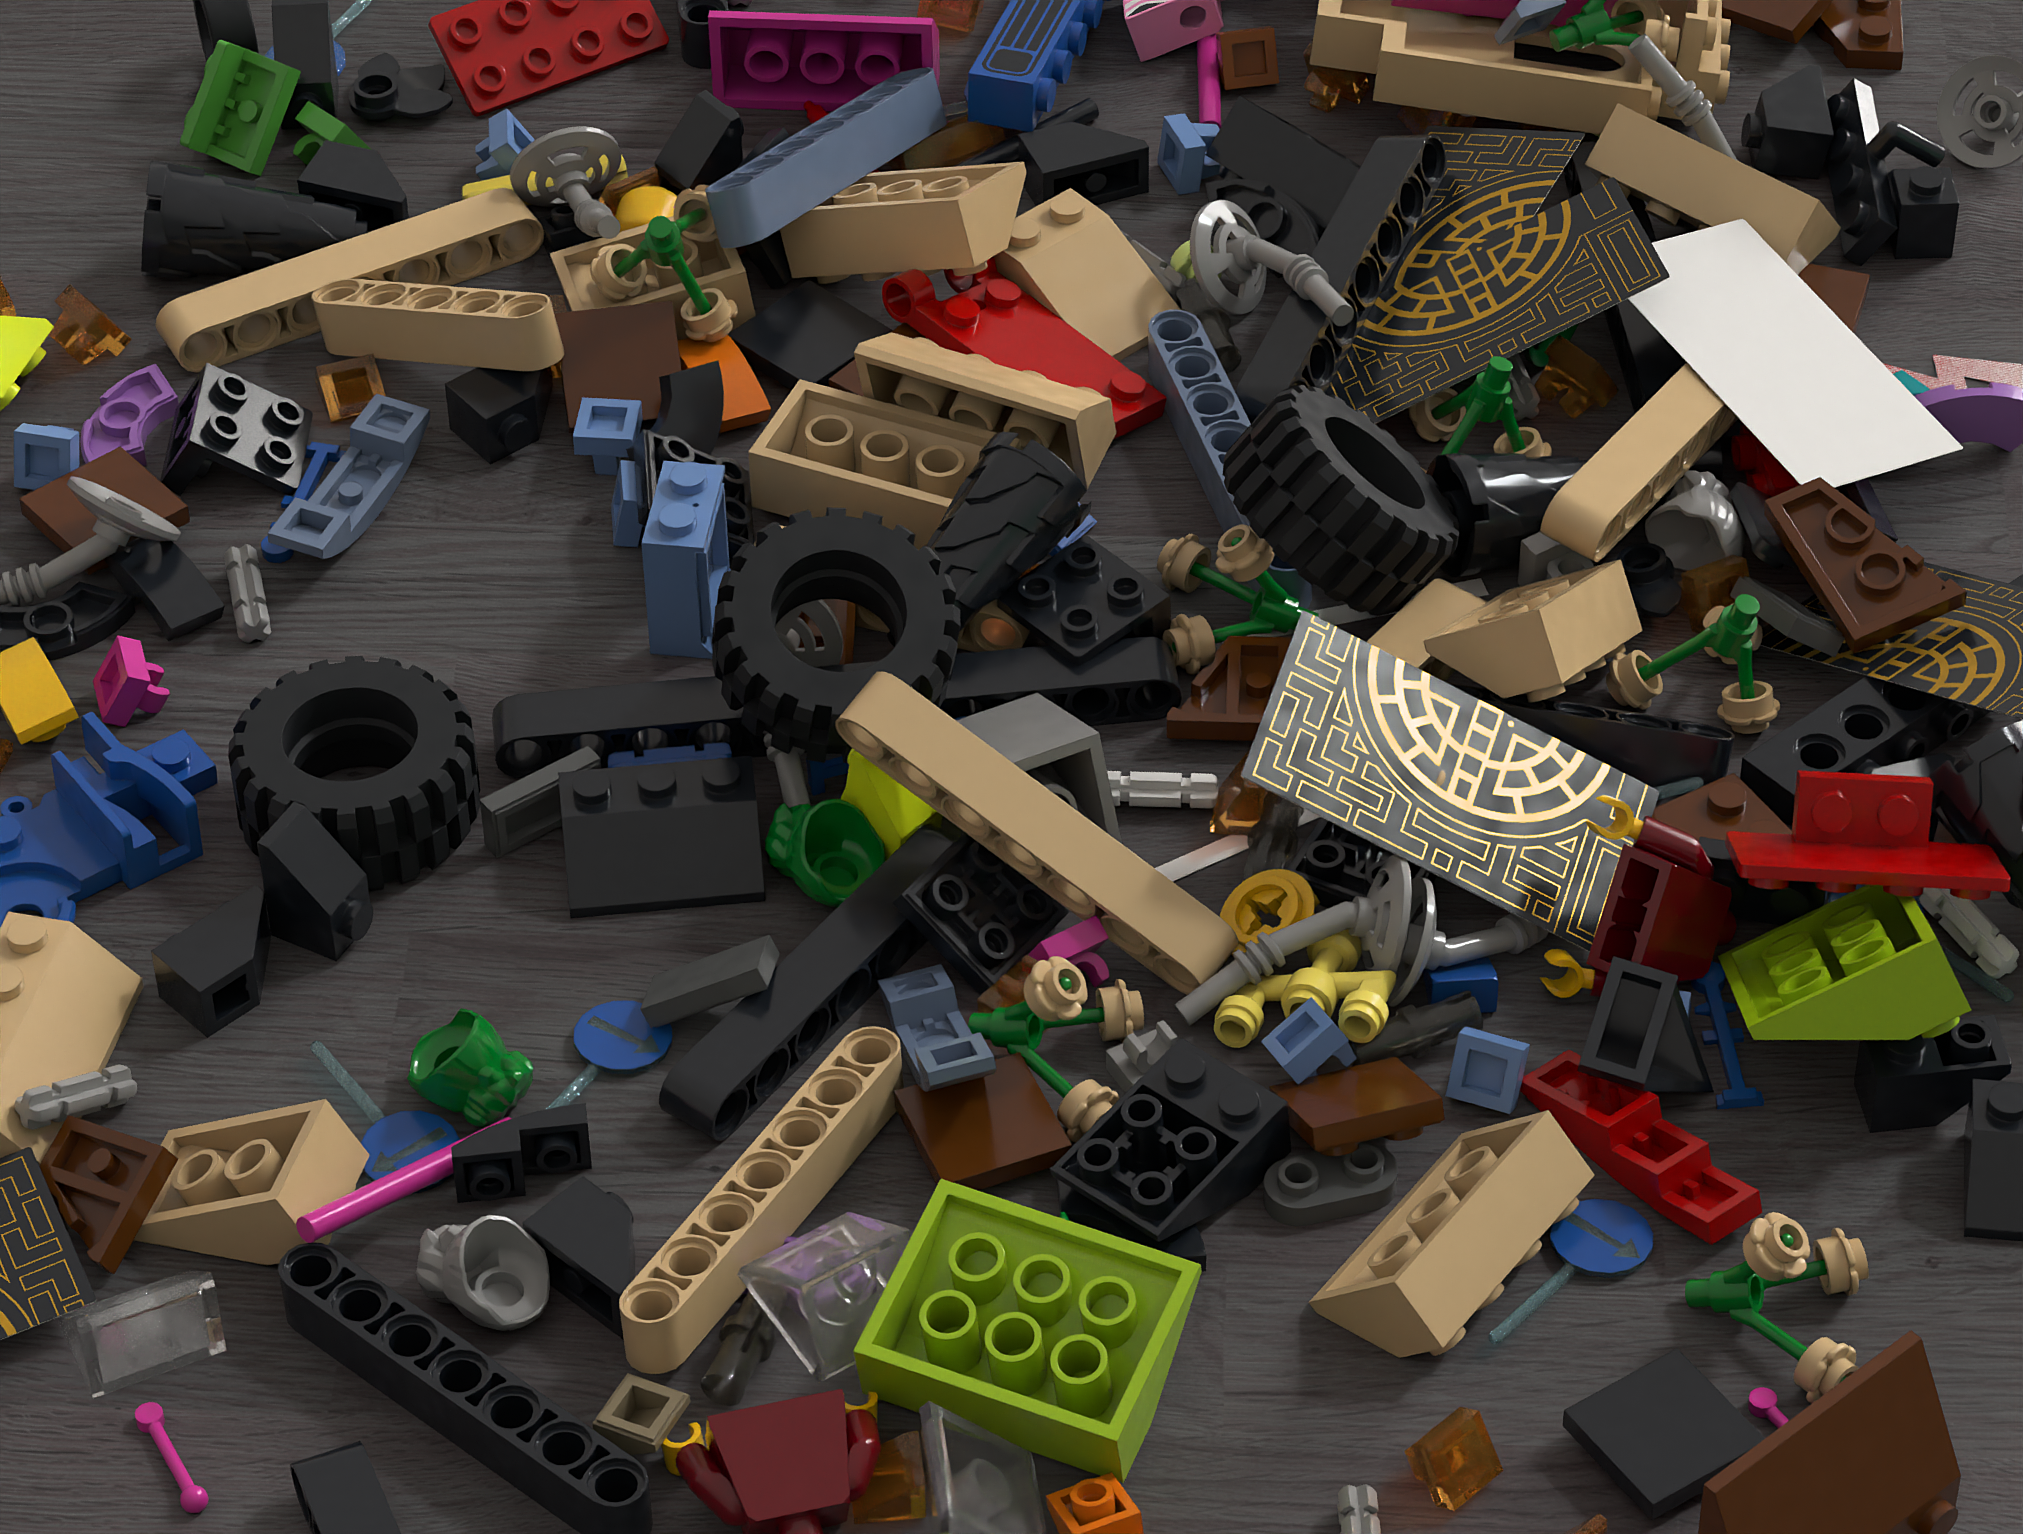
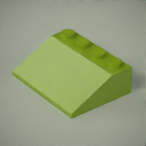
M1866 885L1718 956L1753 1040H1910L1920 1034L1923 1038H1932L1954 1028L1960 1021L1959 1016L1971 1011L1940 943L1914 897L1886 893L1883 891V885Z
M940 1179L853 1350L862 1393L868 1395V1391H874L878 1394V1399L1100 1476L1112 1472L1119 1482L1124 1483L1151 1426L1202 1272L1201 1264Z

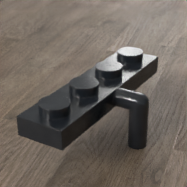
M1853 78L1839 94H1834L1827 100L1834 136L1826 156L1837 223L1841 227L1839 235L1843 257L1862 266L1898 228L1885 158L1896 147L1931 167H1937L1945 156V148L1896 121L1888 122L1879 131L1872 89Z

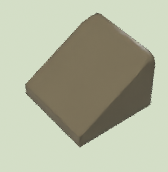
M627 1373L593 1421V1430L629 1455L656 1453L690 1404V1395Z

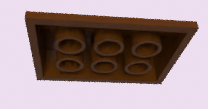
M1910 1330L1707 1481L1703 1487L1698 1534H1948L1958 1517L1956 1503L1961 1473L1922 1338Z

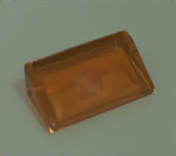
M968 114L947 121V125L887 163L894 171L952 167L1005 140L1003 128L987 125L983 122H978V120L968 121Z

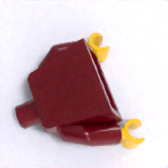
M1605 795L1597 797V800L1614 807L1616 817L1612 825L1606 828L1586 820L1588 828L1608 839L1616 840L1628 836L1634 839L1633 846L1624 844L1586 962V964L1593 966L1594 970L1581 968L1572 955L1565 950L1551 949L1544 954L1546 960L1555 966L1568 967V970L1560 979L1552 980L1540 977L1541 982L1553 995L1560 998L1571 997L1581 988L1590 989V996L1600 998L1613 956L1678 975L1677 985L1680 981L1703 978L1709 971L1716 946L1728 944L1736 932V919L1728 909L1732 899L1731 888L1713 881L1715 867L1694 836L1647 815L1643 821L1634 818L1630 806L1623 801Z
M837 1389L707 1416L705 1434L707 1448L704 1445L700 1425L697 1422L688 1424L690 1439L685 1442L674 1443L666 1437L661 1444L666 1469L672 1474L682 1476L689 1489L724 1524L740 1526L743 1534H824L822 1528L839 1525L847 1521L850 1503L857 1501L866 1494L881 1453L877 1427L878 1394L874 1391H868L867 1403L853 1406L845 1402L843 1389Z

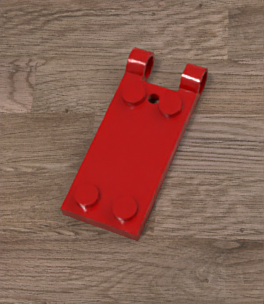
M994 257L987 260L988 267L970 275L955 276L953 269H943L948 284L959 294L941 302L936 299L935 290L930 279L918 269H910L886 280L883 284L882 300L891 317L898 322L909 324L939 347L965 355L979 354L995 364L1021 372L1024 370L1035 371L1045 376L1048 380L1074 388L1088 387L1099 392L1102 396L1110 398L1116 429L1114 439L1163 416L1167 400L1164 394L1028 295L1017 284L997 272Z

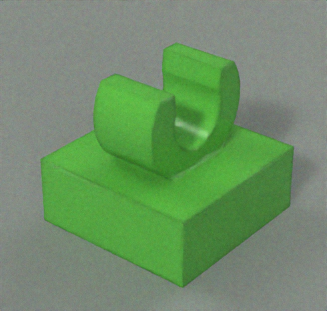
M309 101L295 118L310 133L302 137L296 143L293 154L306 165L310 163L325 140L372 150L346 124Z

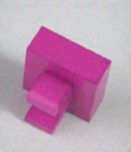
M117 635L93 679L102 722L126 727L136 707L145 712L159 713L170 695L169 689L157 687L164 675V669L156 664L145 661L140 640Z
M1097 915L1041 941L1025 957L1023 962L1031 974L1033 966L1038 961H1047L1052 956L1062 957L1078 969L1086 972L1090 982L1096 988L1109 978L1107 964L1099 955L1095 954L1109 937Z

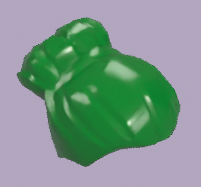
M841 799L821 801L814 806H810L807 803L789 807L782 803L775 810L773 822L765 839L768 863L774 866L780 874L794 878L796 884L807 896L828 907H839L885 862L884 843L861 810Z
M461 1008L449 1024L432 1030L419 1039L411 1055L407 1080L409 1085L421 1097L453 1112H462L470 1124L483 1128L502 1120L508 1109L516 1107L518 1100L526 1096L533 1081L534 1068L532 1062L521 1052L507 1051L503 1040L486 1019L471 1010Z

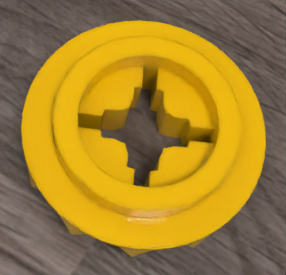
M1285 869L1266 870L1249 877L1232 891L1225 901L1219 916L1230 925L1239 940L1238 946L1231 954L1232 956L1238 949L1245 953V944L1250 940L1256 944L1259 943L1257 935L1261 932L1270 935L1273 932L1315 915V907L1320 902L1309 883L1301 875ZM1261 910L1265 914L1278 915L1281 918L1280 925L1274 928L1266 924L1263 925L1257 912Z

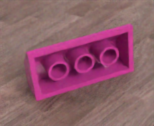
M709 10L708 24L713 96L726 106H731L732 108L805 110L803 108L804 103L811 100L815 105H821L826 111H834L891 76L908 70L927 67L933 68L937 85L939 86V29L933 18Z

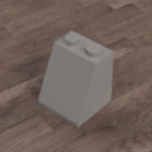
M1034 693L956 720L1122 844L1099 732L1039 693Z

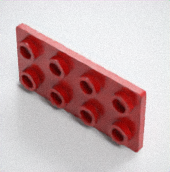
M477 0L431 17L428 24L472 115L476 117L666 48L669 42V37L650 0Z
M1797 770L1792 834L1726 832L1725 846L1739 876L1749 878L1748 883L1758 888L1785 889L1789 887V881L1816 882L1815 886L1823 891L1849 893L1856 890L1857 884L1883 885L1884 892L1898 896H1919L1923 894L1924 888L1950 889L1952 896L1969 900H1984L1990 898L1991 891L2008 892L2010 890L2011 877L1991 846L1984 844L1928 842L1934 786L1930 777Z

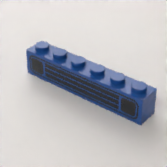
M1011 0L968 73V121L1027 132L1033 131L1043 112L1049 113L1052 110L1059 83H1067L1073 58L1083 54L1088 31L1090 28L1096 29L1098 27L1103 4L1105 1L1111 2L1112 0Z

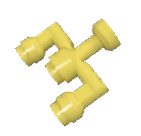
M1348 929L1307 946V954L1312 962L1311 967L1299 969L1294 974L1261 976L1262 981L1257 985L1249 982L1236 991L1235 995L1225 998L1215 1014L1214 1032L1217 1038L1225 1045L1234 1048L1244 1047L1258 1035L1264 1023L1262 1007L1267 1001H1281L1282 1009L1287 1019L1312 997L1331 1018L1339 999L1345 998L1339 1010V1029L1349 1040L1356 1043H1367L1383 1030L1388 1019L1389 1010L1386 1002L1394 988L1397 975L1391 970L1351 972L1356 967L1362 954L1361 941L1358 936H1351Z

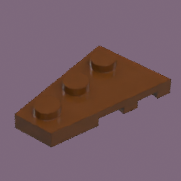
M1821 477L1765 500V517L1837 629L1843 633L1842 636L1845 637V641L1853 654L1966 605L1967 591L1952 579H1948L1946 582L1924 566V557L1908 545L1903 548L1897 545L1875 527L1876 520Z

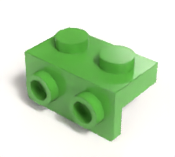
M219 40L213 54L206 62L204 78L195 102L185 117L180 145L261 176L301 71L249 49Z

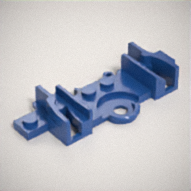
M92 711L81 716L85 750L105 772L99 774L84 756L70 762L61 751L51 754L56 789L44 794L39 806L33 808L32 802L23 796L10 797L3 801L0 806V927L8 912L16 913L24 910L37 911L45 918L74 923L76 902L120 881H123L131 890L203 855L197 803L192 795L217 784V770L214 762L184 729L138 751H134L122 745ZM153 815L177 842L179 847L159 856L155 836L139 820Z

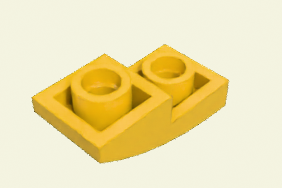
M34 637L0 652V708L21 745L30 740L33 742L49 740L59 735L66 728L67 723L79 718L63 685Z

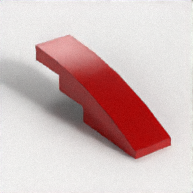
M1569 1049L1523 1077L1520 1091L1541 1112L1549 1110L1575 1146L1614 1180L1649 1206L1710 1245H1713L1762 1213L1759 1190L1712 1166L1708 1142L1662 1119L1659 1096L1652 1092L1640 1091L1578 1072L1577 1069L1581 1055Z

